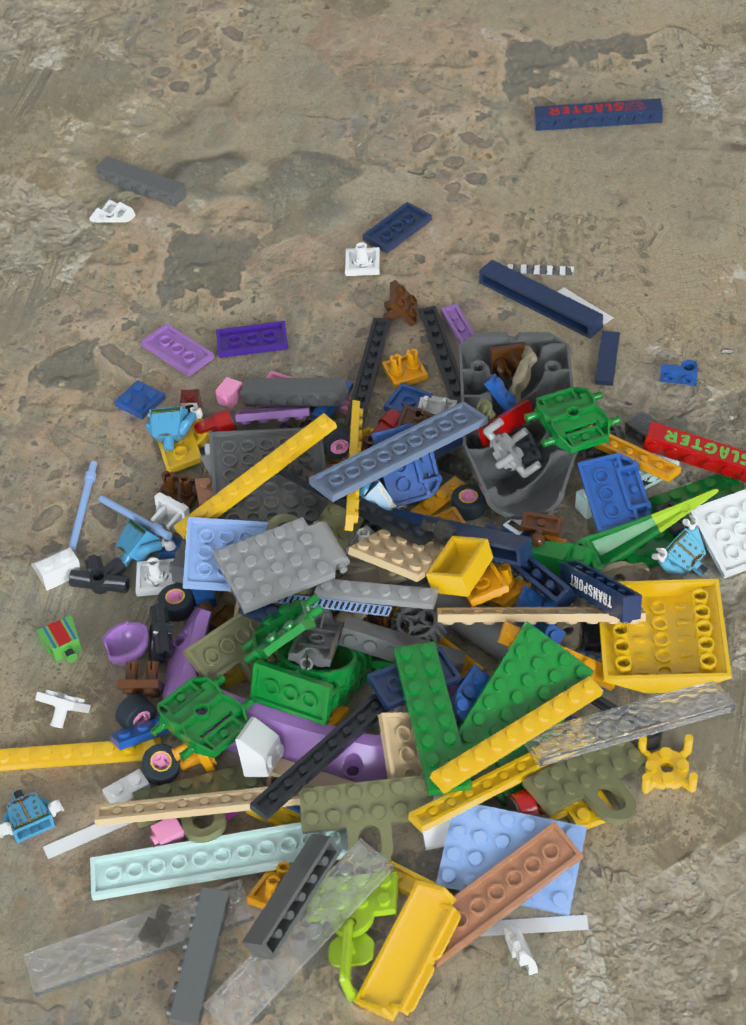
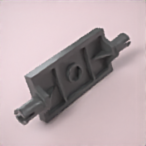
M323 609L324 612L314 618L317 627L305 630L295 637L289 651L288 660L300 664L304 670L306 665H308L307 670L312 669L313 665L317 667L331 666L344 626L343 622L334 619L332 609Z

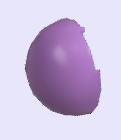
M126 621L111 628L103 636L102 640L108 651L107 655L111 663L126 666L127 661L132 663V661L137 662L143 658L149 648L150 636L148 628L144 623Z

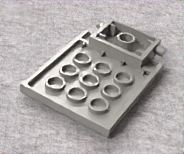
M303 517L212 552L219 569L244 614L335 578L336 570H339L340 573H345L348 570L346 566L350 563L349 558L327 522L317 520L311 526H308Z

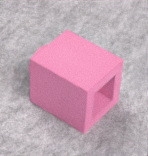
M226 377L215 390L217 403L233 409L242 398L240 395V391L243 388L242 382Z
M176 818L164 819L150 826L152 831L150 839L154 847L186 842L183 828Z

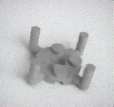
M498 418L483 430L485 436L490 440V448L494 447L495 452L492 454L497 460L495 466L497 469L511 468V471L516 470L521 477L526 478L541 468L540 462L536 461L525 469L521 465V458L524 454L519 447L514 445L529 434V431L524 427L512 437L507 433L496 436L493 431L504 424L503 420Z

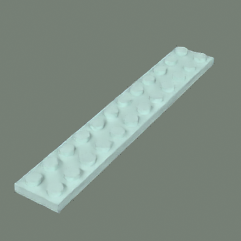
M298 822L221 835L217 839L206 843L186 841L91 857V897L95 901L276 870V866L280 862H287L291 866L311 834L331 836L342 850L337 859L349 858L347 830L303 834L302 824Z

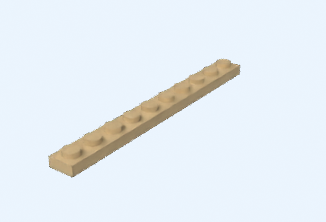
M598 607L437 608V621L444 625H452L454 622H462L465 625L483 622V624L492 625L495 622L504 623L505 621L511 624L516 622L525 623L526 621L530 624H536V622H545L546 624H556L557 622H565L567 624H577L578 622L617 624L620 621L610 616L607 612L599 610ZM641 607V619L632 620L630 624L646 621V613L643 607Z
M309 782L303 788L314 787L313 782ZM268 787L98 804L95 808L94 821L96 826L248 811L251 810L250 803ZM299 792L282 807L300 805Z

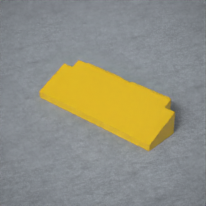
M420 880L416 881L354 1003L392 1022L398 1012L408 1016L409 1012L415 1010L434 972L433 965L436 959L443 955L461 919L460 913L453 907L456 898L445 887Z

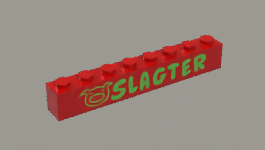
M651 421L642 449L746 482V451Z

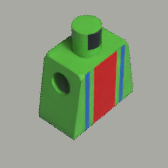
M71 615L36 630L40 644L55 661L66 659L68 663H72L77 660V653L82 648Z

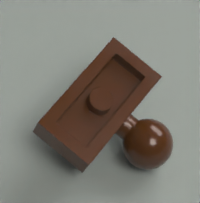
M524 511L520 531L533 533L530 536L532 546L540 547L545 543L544 535L559 537L563 517Z
M223 601L216 610L213 609L212 604L209 602H202L198 605V608L211 612L209 626L211 631L234 617L235 605Z

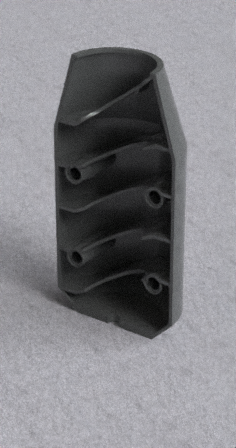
M508 332L474 333L459 344L461 402L464 401L476 409V405L480 400L487 399L492 403V410L496 415L494 418L504 413L505 411L484 385L486 380L492 375L490 373V348L525 342L527 346L532 348L538 360L531 367V379L525 391L520 394V402L530 400L534 412L536 398L573 387L569 344L550 332H519L516 336H510ZM514 376L502 380L507 390L512 385ZM539 419L528 421L521 427L508 433L512 437L524 427L527 428L529 433L531 432L543 458V462L540 463L541 468L526 478L521 477L516 470L511 471V468H496L497 460L492 454L495 452L494 447L490 448V445L482 447L478 429L463 436L464 455L489 507L501 516L522 520L524 511L548 514L559 506L564 497L577 452L570 454L554 444L543 447L541 440L549 438L550 435Z

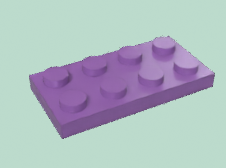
M168 323L141 341L142 347L187 377H190L214 359V353Z
M310 406L238 410L235 417L236 422H240L241 425L251 424L255 420H259V423H267L271 419L287 421L289 417H295V420H302L310 415Z

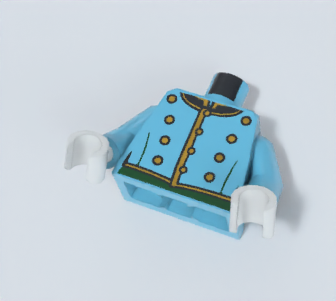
M689 515L691 521L688 519H683L682 521L685 526L689 527L688 530L685 528L666 549L656 548L659 555L652 554V559L658 560V563L667 574L685 577L693 570L701 577L708 570L700 562L706 551L696 526L698 518L695 515Z

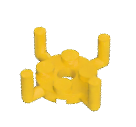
M691 734L685 735L684 748L679 753L669 747H662L660 750L651 753L647 750V737L644 735L639 736L638 750L647 759L645 774L642 775V793L647 794L654 787L663 790L665 788H672L673 790L682 786L691 793L696 791L698 775L692 772L689 774V780H687L689 762L685 759L692 753L693 736ZM663 767H670L673 771L663 772L661 769Z

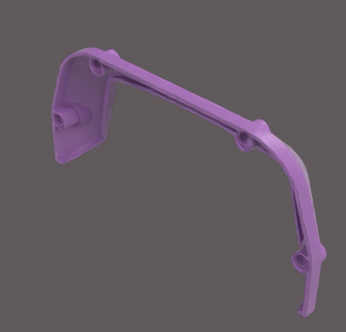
M195 607L180 633L172 639L173 657L168 659L163 699L190 678L197 677L198 673L182 652L208 634L211 619L210 611ZM458 685L447 688L450 698ZM222 690L225 695L232 696L241 704L247 700ZM256 702L246 710L248 721L251 717H255L279 735L280 742L284 747V754L281 758L294 763L337 727L328 724L325 726ZM199 710V711L197 712V714L203 715V714H205L207 711H206V710ZM230 712L228 715H226L221 722L216 723L203 736L205 737L208 733H210L213 729H215L218 725H220L223 721L230 717L232 713ZM362 734L322 772L353 782L388 779L381 735ZM236 741L225 749L239 754Z

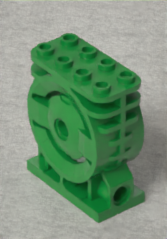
M293 638L278 649L275 662H264L261 660L254 662L250 698L254 702L326 726L330 720V713L335 708L348 703L352 698L353 691H356L367 681V674L371 673L373 655L338 645L330 667H317L313 665L312 669L307 670L308 665H306L304 670L300 664L288 660L289 651L295 639Z

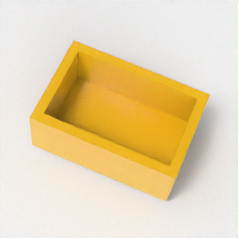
M451 536L426 573L430 588L437 589L438 594L468 597L493 559L488 539Z

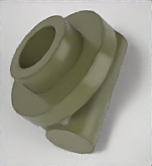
M482 399L476 405V410L489 419H493L496 416L492 410V403L489 400Z

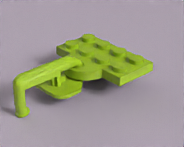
M397 871L324 879L307 906L306 918L308 923L329 921L333 931L339 935L329 945L328 959L332 966L340 967L339 983L348 1001H354L358 994L357 989L353 988L351 983V967L365 965L374 956V941L365 932L372 926L374 917L397 914L399 885Z

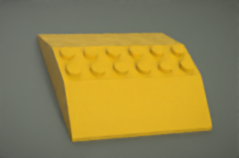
M719 579L618 581L642 595L641 607H643L646 613V621H640L638 624L622 623L620 621L617 624L599 622L604 682L642 693H681L697 690L732 678Z

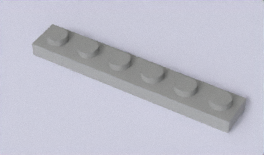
M331 579L318 584L314 592L319 598L430 610H434L438 597V590L435 588Z

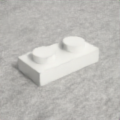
M138 769L102 789V792L109 803H117L132 799L133 792L151 787L141 770Z

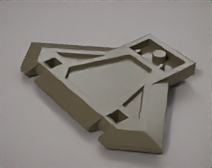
M348 557L350 560L349 565L346 566L348 570L345 573H340L339 570H336L335 578H333L392 585L408 580L404 576L353 557ZM333 610V614L339 613L334 619L344 624L347 616L363 620L367 615L364 613Z

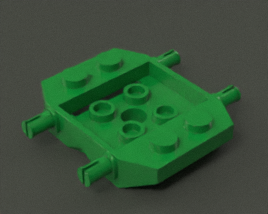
M570 387L536 398L534 412L524 414L526 422L539 419L550 435L549 438L541 440L543 447L554 444L570 454L609 442L610 427L621 423L619 416L609 418L605 411L598 407L596 400L603 399L601 391L592 394L588 388ZM593 423H598V425L589 427ZM588 427V428H585V429H582V430H578V431L572 432L574 429H577V428Z
M315 593L306 600H294L290 604L285 603L278 609L279 612L273 616H266L261 621L262 624L254 631L251 639L241 645L245 652L255 647L251 653L243 657L245 662L249 665L257 658H262L264 662H267L269 655L303 631L317 627L314 618L324 612L320 604L312 610L311 606L320 601L318 595Z
M221 674L213 681L207 676L190 678L156 705L159 723L151 728L150 731L154 736H157L164 729H168L188 747L179 753L183 761L193 753L215 758L236 741L235 739L248 722L246 710L255 703L249 697L241 704L232 696L225 695L219 687L226 681ZM199 710H206V711H207V712H206L205 714H203V715L197 714V712H198ZM230 712L232 713L230 717H228L225 721H223L205 737H200L201 735L206 734L211 727H213L216 723L221 722L226 715H228Z

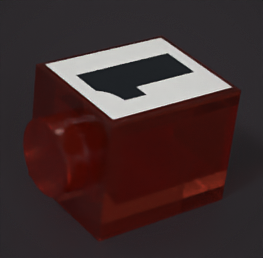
M199 389L181 390L180 406L188 410L189 413L191 412V407H194L195 410L199 408L202 410Z

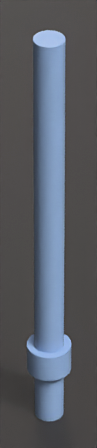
M96 461L90 462L89 469L85 473V484L68 546L73 551L76 550L91 487L96 479Z
M104 495L99 497V502L131 518L151 530V533L154 535L162 536L167 540L172 538V533L165 530L164 526L152 523Z

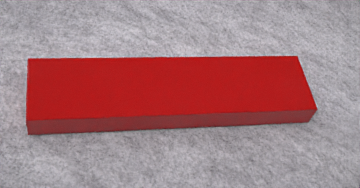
M530 400L520 402L489 421L488 424L478 428L482 447L490 445V440L483 433L484 428L498 418H501L504 424L493 431L496 436L503 433L508 434L526 423L524 414L533 412Z

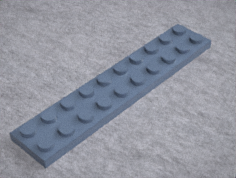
M463 401L309 477V484L330 501L334 502L488 424V417Z

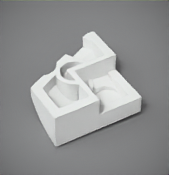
M109 200L102 209L97 208L89 220L91 222H128L136 215L131 207L121 202L117 204Z
M506 926L505 940L512 958L517 957L519 965H525L529 975L538 973L537 965L521 929L516 926Z

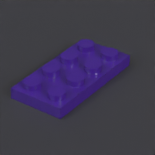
M285 321L216 330L219 358L289 349Z

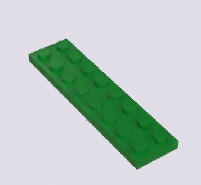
M435 642L393 647V655L428 796L444 794L430 779L431 773L463 754L464 750ZM471 777L446 793L471 790Z

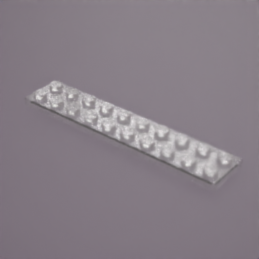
M707 681L555 724L524 745L538 765L544 766L735 711L736 703L717 682Z
M360 838L328 872L275 958L271 960L254 957L251 954L204 1003V1010L221 1025H249L344 923L345 919L349 918L394 869V865Z
M241 879L212 888L229 892L230 904L223 931L255 920L252 908L247 904V895ZM200 893L23 954L35 997L184 945L186 937H190L189 922L191 916H195V898Z

